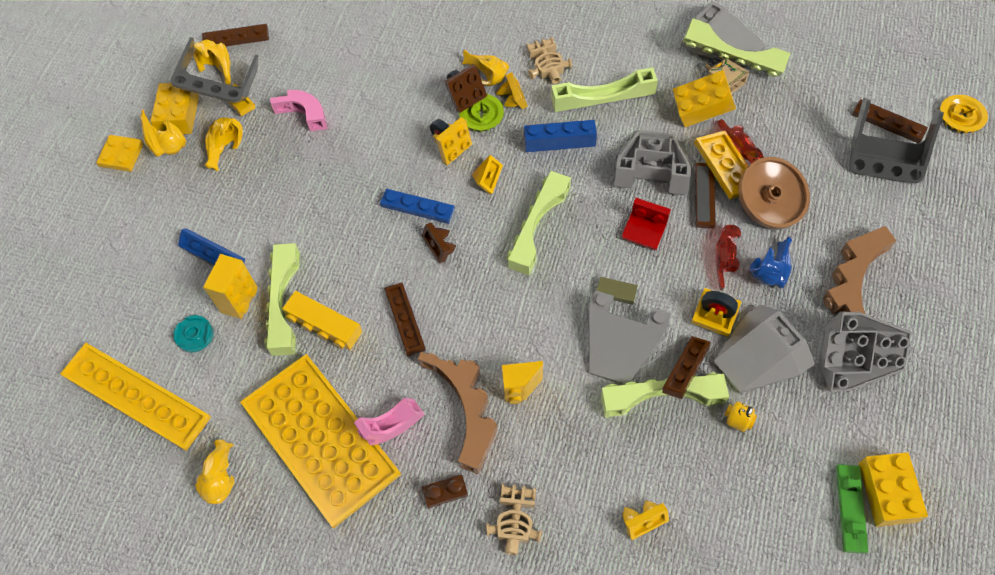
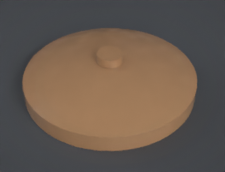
M764 157L749 165L740 177L738 185L740 202L748 216L759 225L769 229H785L799 222L806 214L810 203L809 187L802 173L790 162L777 157Z

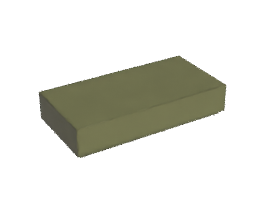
M600 277L597 291L613 295V300L633 305L638 285Z

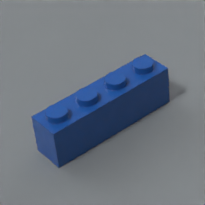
M595 120L524 126L526 152L596 147L597 131Z

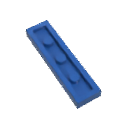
M387 188L380 202L383 208L446 224L450 223L455 210L454 205Z
M187 228L181 229L178 246L213 265H215L220 254L240 259L245 263V258Z

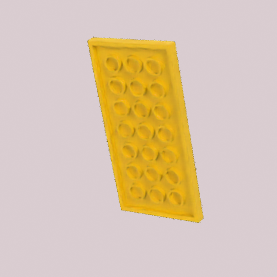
M307 354L240 401L333 529L402 475L378 444L370 445L366 439L359 435L358 428L354 424L358 418Z

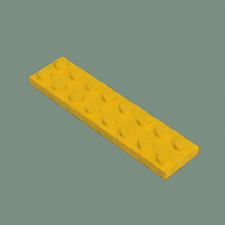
M88 343L82 346L60 373L61 376L185 451L188 450L211 418L209 414Z

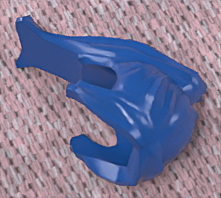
M787 237L783 242H777L778 251L775 259H773L774 250L770 247L763 261L760 258H756L751 264L749 271L757 281L765 285H776L779 289L784 288L792 269L789 246L792 242L791 237Z

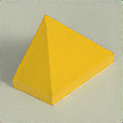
M489 155L472 173L477 185L490 195L494 192L503 164Z

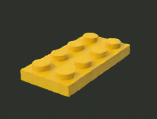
M721 131L696 138L694 141L695 146L728 198L734 199L739 197V180L748 164L727 132Z

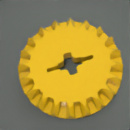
M967 95L949 96L942 102L939 108L940 111L944 112L942 121H945V125H950L951 130L955 128L958 132L963 131L965 134L979 131L988 120V113L984 105L977 99Z

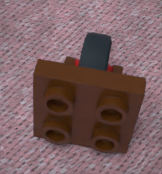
M472 64L461 72L453 70L447 74V80L444 82L458 113L487 97L475 65Z

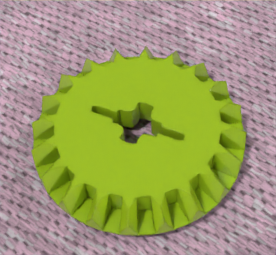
M487 94V97L459 113V117L466 120L468 129L480 130L481 132L483 130L489 131L490 128H495L497 124H500L503 119L504 108L496 97ZM481 107H482V111H483V116H482V118H481V116H480Z

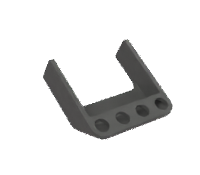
M190 37L171 76V84L182 90L228 102L239 103L245 101L258 71L259 55L254 56L242 87H235L194 76L186 71L194 54V38Z
M863 98L851 141L850 169L854 173L908 183L921 182L928 168L944 112L934 110L927 136L921 143L914 144L873 137L862 133L871 103L870 99Z

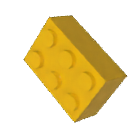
M724 70L673 88L678 112L685 127L736 110Z
M159 83L150 121L152 126L157 130L166 131L167 128L163 123L167 120L178 127L182 134H192L199 100L198 93L176 88L171 83Z
M220 254L203 286L220 313L242 319L244 313L248 311L249 303L257 293V285L243 261Z
M909 452L867 456L858 463L875 527L918 523L928 517Z

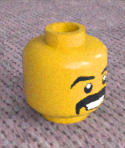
M740 401L735 402L733 406L729 404L724 416L728 417L727 425L741 432H745L747 429L751 430L757 418L755 409Z

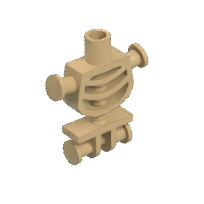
M550 37L548 40L541 39V43H538V41H534L530 45L527 43L526 48L527 52L530 53V59L536 58L535 69L529 70L530 77L532 79H535L537 75L541 79L549 77L552 84H557L561 81L559 74L564 72V68H572L571 58L566 61L562 60L561 54L556 52L557 45L554 43L553 37Z
M502 484L500 504L513 506V509L501 513L498 516L497 525L489 526V523H486L487 537H490V534H498L499 540L506 541L505 554L518 555L519 542L528 543L529 538L537 540V543L540 542L543 530H540V532L533 530L531 517L521 511V507L535 508L536 488L532 490L522 486V490H516V485L507 487L505 484ZM509 495L511 498H503V496ZM515 495H521V500L515 499ZM525 497H526V498H533V501H528V500H524V499H525ZM512 516L510 520L503 521L504 518ZM520 517L525 519L528 522V525L520 521ZM519 527L523 528L524 530L527 531V533L524 532V531H522L521 529H518V528H519Z

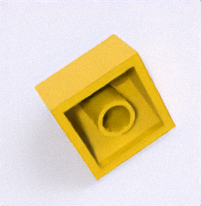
M543 361L502 365L505 402L518 404L528 398L543 380Z

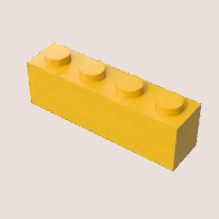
M296 290L282 308L288 321L294 324L295 322L301 324V327L308 332H316L323 340L329 339L333 341V344L340 349L346 348L351 350L363 332L359 323Z

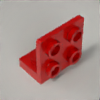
M635 197L632 212L623 231L622 239L657 250L667 226L671 209Z

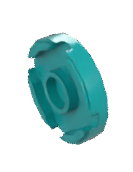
M188 316L176 325L173 332L174 341L185 352H199L212 341L214 335L213 327L203 316Z

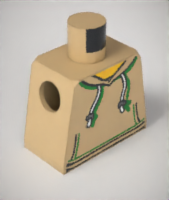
M724 59L719 64L710 60L705 66L709 71L708 75L724 70L731 93H734L746 84L749 71L729 59Z

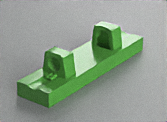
M838 464L836 466L843 552L866 554L869 551L860 466ZM852 487L855 488V491H848V490H847V489L852 488Z

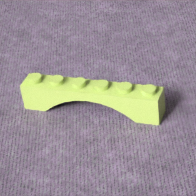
M694 18L690 21L683 40L689 47H699L705 53L712 54L713 52L719 54L718 56L722 59H733L736 64H747L751 66V69L766 71L768 75L773 77L784 73L791 54L775 47L757 52L736 49L722 41L708 23Z
M652 67L636 70L618 81L600 86H579L569 82L552 85L551 100L554 111L559 112L647 96L656 93L658 80Z
M550 171L548 177H544L542 182L543 188L537 192L536 202L534 206H530L528 211L529 217L523 221L520 235L517 234L515 237V246L507 254L506 260L508 261L509 269L528 276L530 275L536 262V249L533 241L536 226L550 209L564 202L571 186V177Z
M296 243L273 245V252H270L272 268L269 269L271 285L268 286L270 302L267 303L269 320H266L268 337L265 338L264 343L265 348L268 349L272 356L295 354L296 336L285 321L282 302L288 282L299 269L300 252Z
M713 372L705 376L697 377L695 375L684 397L695 400L704 406L726 404L729 394L724 374ZM651 379L645 383L628 382L620 386L609 384L602 387L601 398L604 416L626 415L631 408L644 400L667 395L662 393L667 379L664 381Z

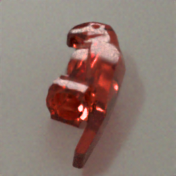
M723 119L717 121L721 131L727 132L744 159L752 164L754 161L764 158L762 151L758 147L755 148L752 139L744 133L742 124L730 129Z
M732 224L724 226L715 248L716 271L721 291L725 288L723 269L725 272H735L740 266L739 260L736 258L737 246L734 238H740L741 231L739 227Z

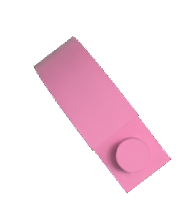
M287 90L288 96L270 98L275 114L301 112L306 115L310 131L327 129L323 108L313 95L300 90Z
M403 398L387 413L376 418L360 417L354 424L362 438L366 439L370 445H377L400 435L425 414L414 399Z

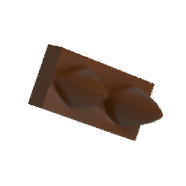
M431 222L425 225L421 236L438 263H443L448 255L454 252L456 245L443 240L449 235L450 230L435 228Z
M462 474L422 486L428 509L468 496Z

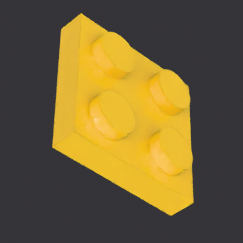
M109 135L96 163L99 167L132 172L144 143L142 139Z

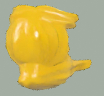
M210 40L195 42L193 56L199 72L205 71L204 64L217 66L223 74L225 84L230 85L231 60L226 46L223 43L215 44V42Z
M463 50L464 60L462 65L473 64L482 73H485L487 80H482L484 86H493L502 82L509 69L508 63L495 56L472 55L467 50Z
M144 109L141 110L140 121L144 141L156 157L163 154L174 155L185 147L186 139L178 127L165 120L163 124L167 128L166 131L157 130L147 119Z
M222 117L210 125L205 138L208 161L204 165L208 169L213 168L215 171H219V157L227 144L234 141L233 149H237L240 145L243 128L238 120Z
M222 439L215 440L216 448L203 462L202 472L195 484L196 491L207 504L222 503L230 494L235 483L234 477L232 475L229 477L226 471L229 466V451L234 444L227 443Z

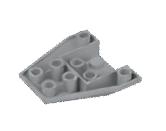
M711 1L695 18L708 23L722 41L736 49L757 52L761 51L765 46V43L731 10L716 2ZM683 40L681 42V46L693 53L724 60L718 56L719 54L713 52L712 54L702 51V48H692L687 46Z
M762 304L745 315L713 361L715 366L724 374L738 393L798 377L815 365L807 341L779 310Z
M840 312L826 325L820 366L828 390L830 392L850 391L905 371L912 332L861 312Z

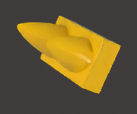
M510 72L506 75L508 81L498 89L496 94H511L504 106L515 107L519 105L521 109L528 107L519 81Z
M645 501L642 514L631 508L624 507L623 519L631 541L669 522L668 509L664 503L658 505L651 501Z

